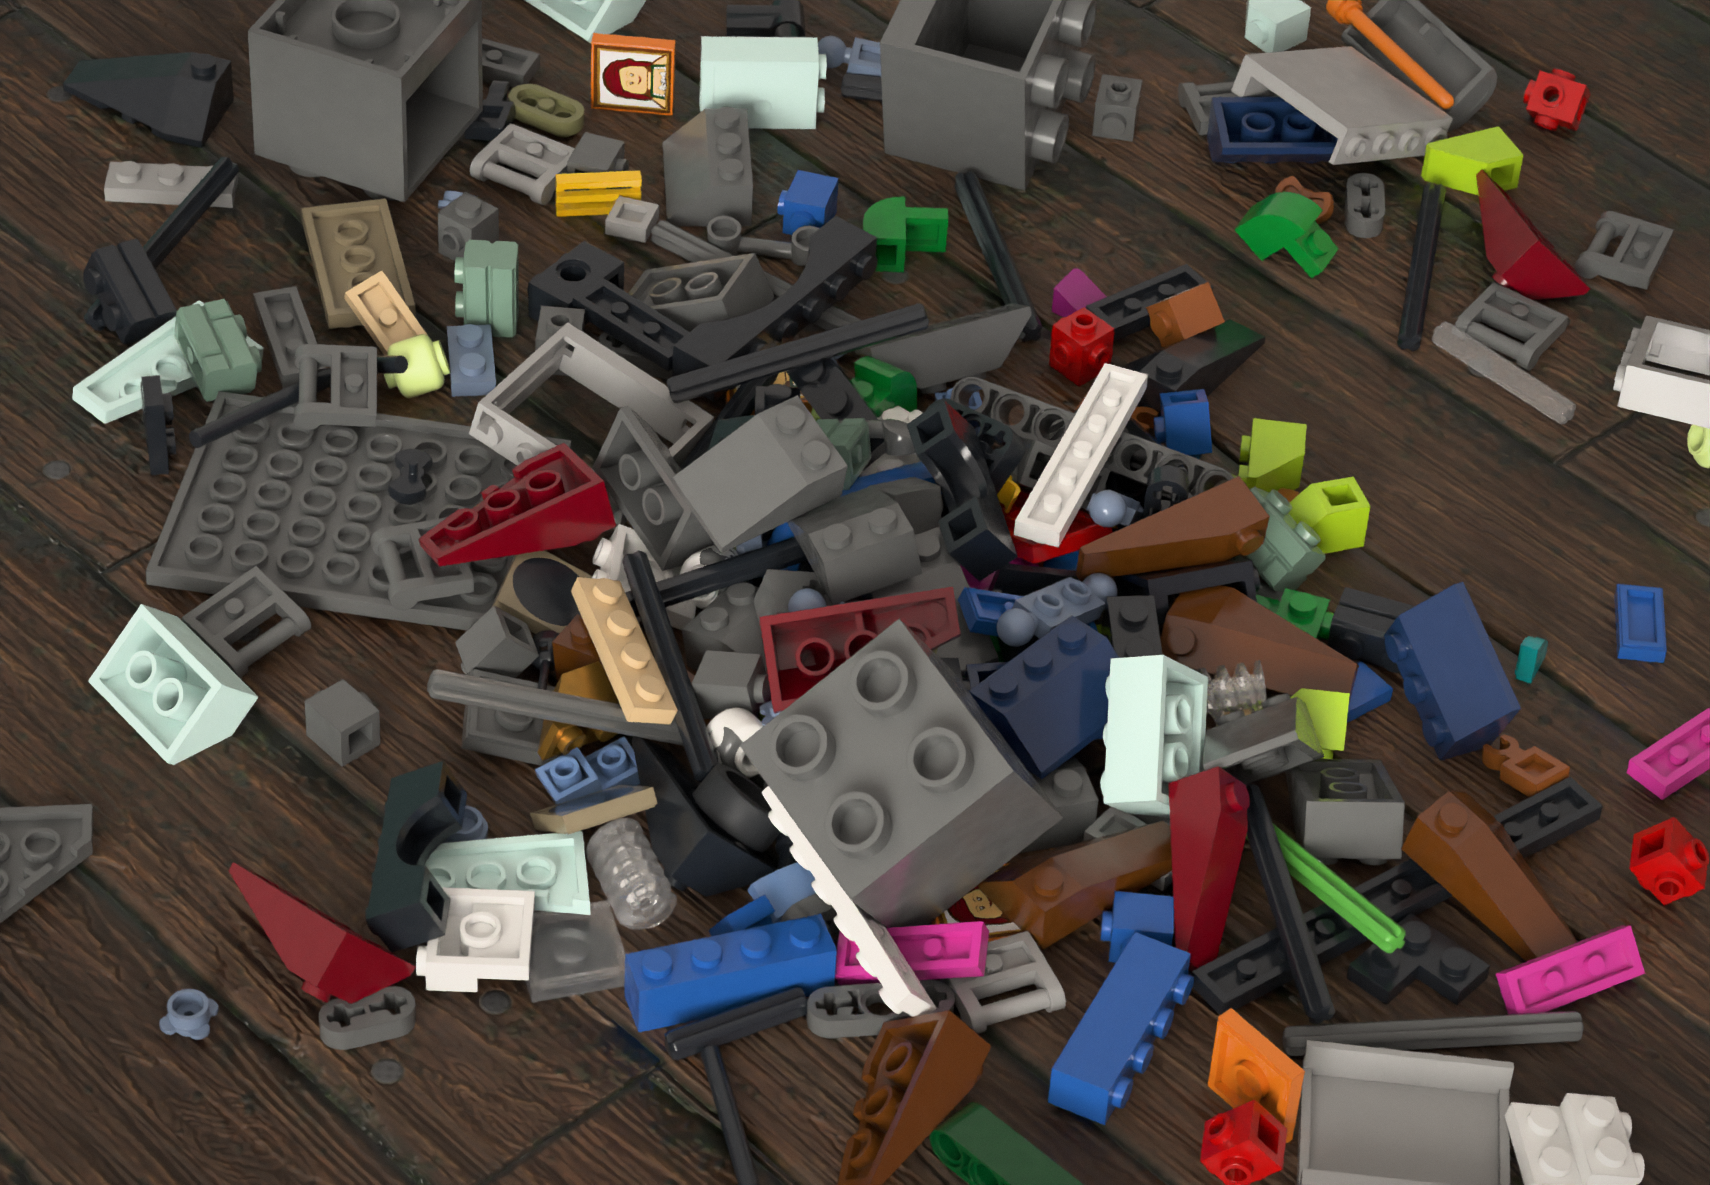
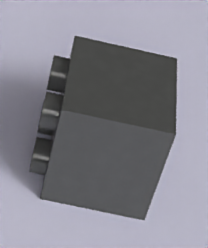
M276 0L248 30L255 155L289 165V168L298 175L304 177H327L361 188L373 199L386 198L387 201L399 200L405 202L483 111L482 0Z
M900 0L880 41L884 152L957 173L962 172L965 174L968 171H972L976 174L977 178L1026 190L1039 160L1056 163L1061 156L1069 127V116L1061 113L1066 100L1083 103L1090 91L1095 73L1096 56L1080 51V47L1084 48L1090 38L1096 17L1097 1Z
M900 619L739 745L849 899L887 928L928 925L1063 819V816L953 670Z

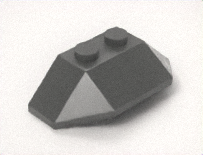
M1014 303L932 324L925 330L855 350V353L860 357L871 356L910 372L914 376L917 388L920 389L921 394L943 391L947 389L946 382L957 379L961 380L970 376L986 379L987 371L1001 368L1031 317L1030 306Z

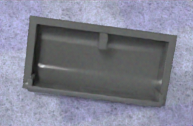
M1380 0L1366 16L1453 96L1454 104L1450 109L1439 107L1355 27L1350 25L1342 33L1341 40L1347 46L1356 49L1451 116L1453 120L1448 132L1465 124L1488 101L1497 85V74L1494 68L1418 0Z

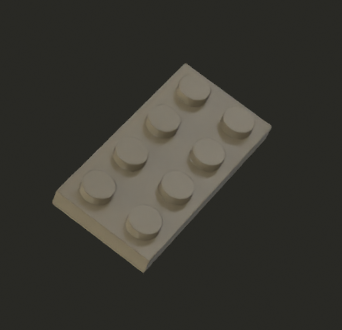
M386 198L301 208L302 224L329 329L351 328L363 325L344 299L345 292L381 270L416 318L415 302Z

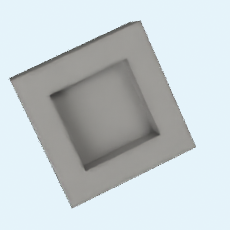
M619 196L605 220V234L646 243L653 226L656 225L659 219V204Z

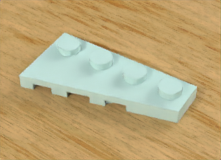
M200 300L193 304H200V306H204V303H202ZM176 316L73 387L72 399L106 424L142 409L141 377L160 375L162 394L171 393V396L197 387L196 381L174 336ZM247 336L246 341L249 347L256 346L262 360L264 348Z
M583 831L571 834L550 833L441 843L424 865L443 888L535 891L534 910L591 915Z

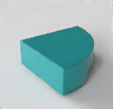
M1531 636L1525 637L1519 650L1514 674L1516 679L1532 683L1547 653L1548 641L1546 639Z

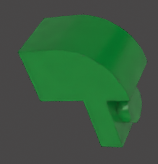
M1292 192L1274 193L1253 205L1234 229L1261 261L1284 247L1310 278L1323 272L1339 249L1330 236L1315 222L1323 211L1320 206L1309 198Z
M905 196L883 199L868 208L863 218V230L877 237L876 257L878 263L874 272H904L905 251L946 252L948 208L905 207Z
M871 356L862 357L854 363L855 377L851 381L878 417L882 416L884 411L897 406L904 408L908 412L917 410V385L914 376L910 372Z

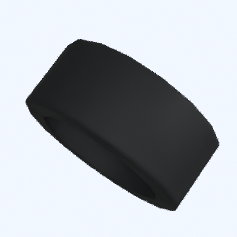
M720 763L715 765L693 792L697 805L716 825L734 839L755 851H766L781 833L768 817V813L772 809L761 793L763 789L727 765Z

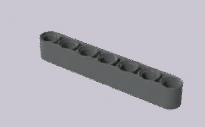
M977 377L962 378L955 384L951 393V400L969 408V398L975 391L982 389L984 401L975 411L1008 425L1021 438L1036 440L1054 448H1057L1076 415L1075 413ZM1022 404L1025 411L1024 417L1018 424L1010 425L1008 419L1010 411L1016 405ZM1063 419L1065 423L1064 433L1060 438L1053 441L1050 440V426L1056 420ZM1124 431L1103 466L1111 470L1110 473L1147 486V478L1153 469L1163 465L1177 467L1185 464L1189 472L1188 499L1213 488L1219 481H1229L1237 477L1224 468ZM1145 449L1147 453L1145 465L1139 470L1132 471L1130 467L1132 455L1138 450ZM1163 486L1162 492L1171 495L1172 487Z

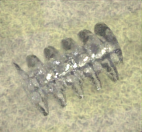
M1260 660L1255 661L1251 675L1243 662L1236 663L1233 677L1230 676L1224 665H1218L1214 680L1211 679L1206 668H1198L1197 672L1208 677L1206 714L1211 715L1216 726H1218L1216 720L1224 716L1225 712L1233 713L1249 709L1252 714L1263 709L1262 702L1267 700Z
M620 818L608 822L599 828L589 840L586 856L595 876L600 882L602 890L607 896L609 904L614 910L616 918L621 925L629 929L642 930L655 927L673 912L677 904V895L671 892V884L664 875L662 866L657 862V856L652 848H650V842L643 834L641 825L634 819Z

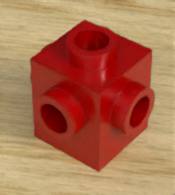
M1553 69L1551 74L1539 71L1537 80H1530L1523 103L1527 104L1526 110L1530 116L1535 118L1533 122L1535 125L1552 131H1556L1558 126L1577 131L1591 94L1587 85L1575 82L1576 76L1563 70Z
M1085 307L1067 317L1061 318L1052 327L1049 366L1077 386H1082L1097 377L1105 363L1111 364L1115 329Z
M1675 817L1633 835L1629 869L1637 877L1640 885L1644 889L1650 890L1663 905L1683 897H1690L1698 891L1705 889L1709 853L1703 842L1698 838H1694Z
M1255 1099L1205 1121L1200 1162L1210 1173L1216 1175L1226 1185H1248L1255 1181H1260L1283 1169L1287 1128Z

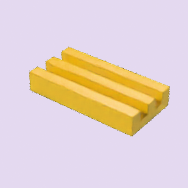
M640 170L555 174L556 216L609 215L619 196L641 200L642 179ZM615 187H631L625 189H606ZM570 189H589L580 191H564Z

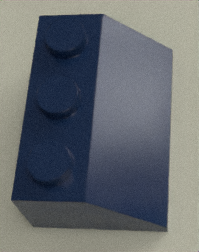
M1212 97L1207 141L1212 162L1230 164L1236 162H1329L1338 141L1335 136L1281 97Z
M1464 582L1456 583L1400 614L1384 634L1387 655L1392 662L1397 664L1404 680L1405 695L1408 701L1415 705L1422 720L1425 740L1431 747H1434L1439 761L1483 749L1485 744L1491 745L1521 709Z
M1071 615L972 688L969 693L1026 769L1040 779H1043L1103 734L1104 726L1108 722L1109 700L1105 689L1106 680L1110 675L1111 659L1120 657L1107 637Z

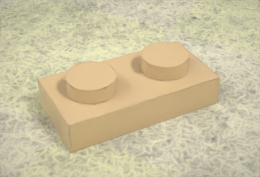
M382 270L345 292L344 299L384 356H388V348L393 343L420 334L427 335Z

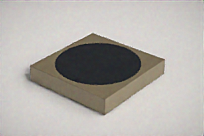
M545 550L514 555L492 607L496 606L527 623L529 630L535 634L544 630H551L560 634L577 614L581 615L571 593L577 577L592 578V576Z
M617 785L532 812L530 815L534 830L571 834L653 808L658 803L653 787Z

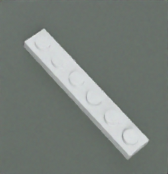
M1107 363L1103 365L1018 514L1014 526L1015 536L1033 540L1036 543L1059 547L1143 396L1147 386V374Z
M770 787L765 788L761 793L772 809L768 813L769 819L781 833L789 836L793 842V845L789 848L791 854L802 867L810 870L815 877L811 885L817 895L835 909L838 915L833 920L838 929L849 940L855 941L860 951L856 954V957L863 968L873 977H877L883 988L879 990V994L883 1001L897 1014H900L902 1011L913 1017L931 1014L937 1009L885 926L849 899Z

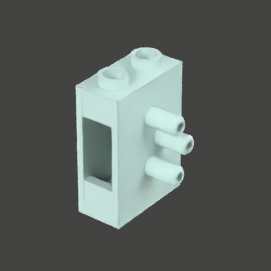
M701 36L700 112L704 109H719L722 107L747 109L748 128L816 129V112L824 113L825 104L824 88H818V79H826V54H818L817 38Z

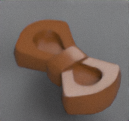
M1294 176L1283 179L1276 187L1275 193H1297L1309 198L1320 206L1323 211L1315 221L1318 225L1327 221L1334 212V200L1331 193L1314 192L1311 189L1304 188Z

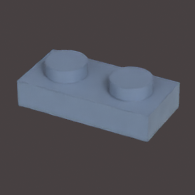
M491 324L447 326L452 397L487 395L496 387Z

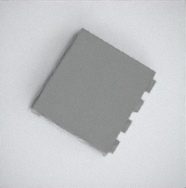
M1351 46L1245 54L1231 89L1239 97L1279 96L1335 136L1338 141L1329 160L1332 165L1425 155L1427 143L1447 139V132L1453 120L1447 113Z
M1307 1040L1302 1069L1305 1073L1300 1095L1297 1185H1510V1134L1504 1115L1509 1108V1088L1514 1071V1062Z

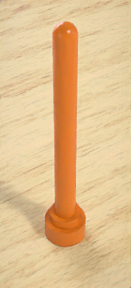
M1361 0L1327 1L1326 10L1338 23L1352 24L1439 107L1450 109L1453 106V96L1363 13Z

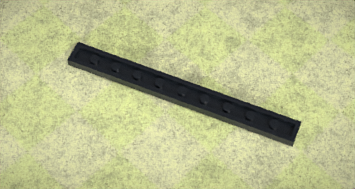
M1568 777L1493 817L1503 825L1525 859L1599 820L1603 805L1572 777ZM1412 858L1354 888L1397 924L1409 913L1416 916L1453 896ZM1325 903L1303 914L1320 965L1369 940ZM1278 928L1192 971V976L1194 977L1193 988L1219 1015L1231 1008L1236 1010L1294 979Z

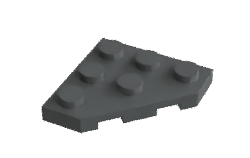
M92 804L0 808V923L93 854L94 815Z

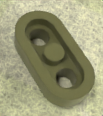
M536 84L518 85L511 89L508 94V101L514 102L515 119L561 138L571 137L580 132L584 127V107L580 102Z

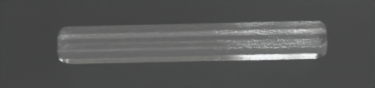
M1443 322L1434 329L1432 341L1435 345L1556 423L1564 425L1575 415L1576 405L1573 401L1451 323Z

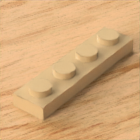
M577 577L571 593L627 722L671 725L678 710L621 582L607 578Z

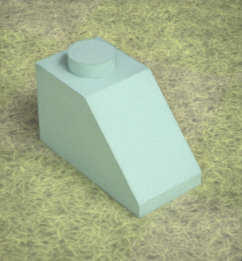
M1247 0L1245 38L1266 53L1283 52L1307 40L1311 7L1301 0Z

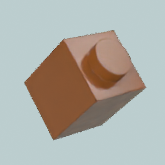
M1209 282L1146 307L1150 316L1151 328L1159 338L1162 347L1185 340L1225 322Z

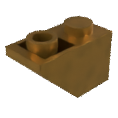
M599 661L562 674L554 689V692L619 704L606 671ZM544 719L537 754L542 760L562 753L566 755L576 747L580 749L582 746L597 740L605 742L618 733Z

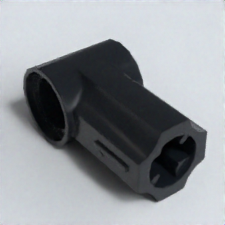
M775 0L771 5H727L726 37H805L804 7L798 0Z

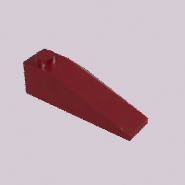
M1481 170L1476 175L1486 257L1496 269V272L1492 275L1493 279L1499 285L1512 291L1515 289L1518 293L1531 300L1585 295L1590 288L1567 260L1561 261L1562 258L1554 249L1555 246L1532 224L1533 221L1503 188L1486 172Z
M565 443L559 444L520 463L512 469L514 478L500 488L493 484L481 492L483 501L472 509L463 508L452 513L418 539L420 546L440 567L576 546L582 542L594 540L601 533L616 527L604 480Z
M953 587L759 617L774 714L785 710L898 619L908 626L931 650L961 636Z
M1219 766L1168 783L1176 948L1191 953L1189 971L1191 972L1217 959L1248 831L1247 808L1250 805V798L1246 785Z
M235 862L232 863L228 870L286 968L305 980L301 986L302 990L319 1000L328 1003L333 995L353 1004L411 976L416 966L393 952L391 953L387 948L350 929L351 927L314 908L310 903L269 879Z

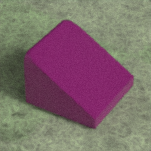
M1075 267L1055 286L1052 312L1059 316L1067 317L1083 307L1086 308V305L1106 298V295L1083 271Z

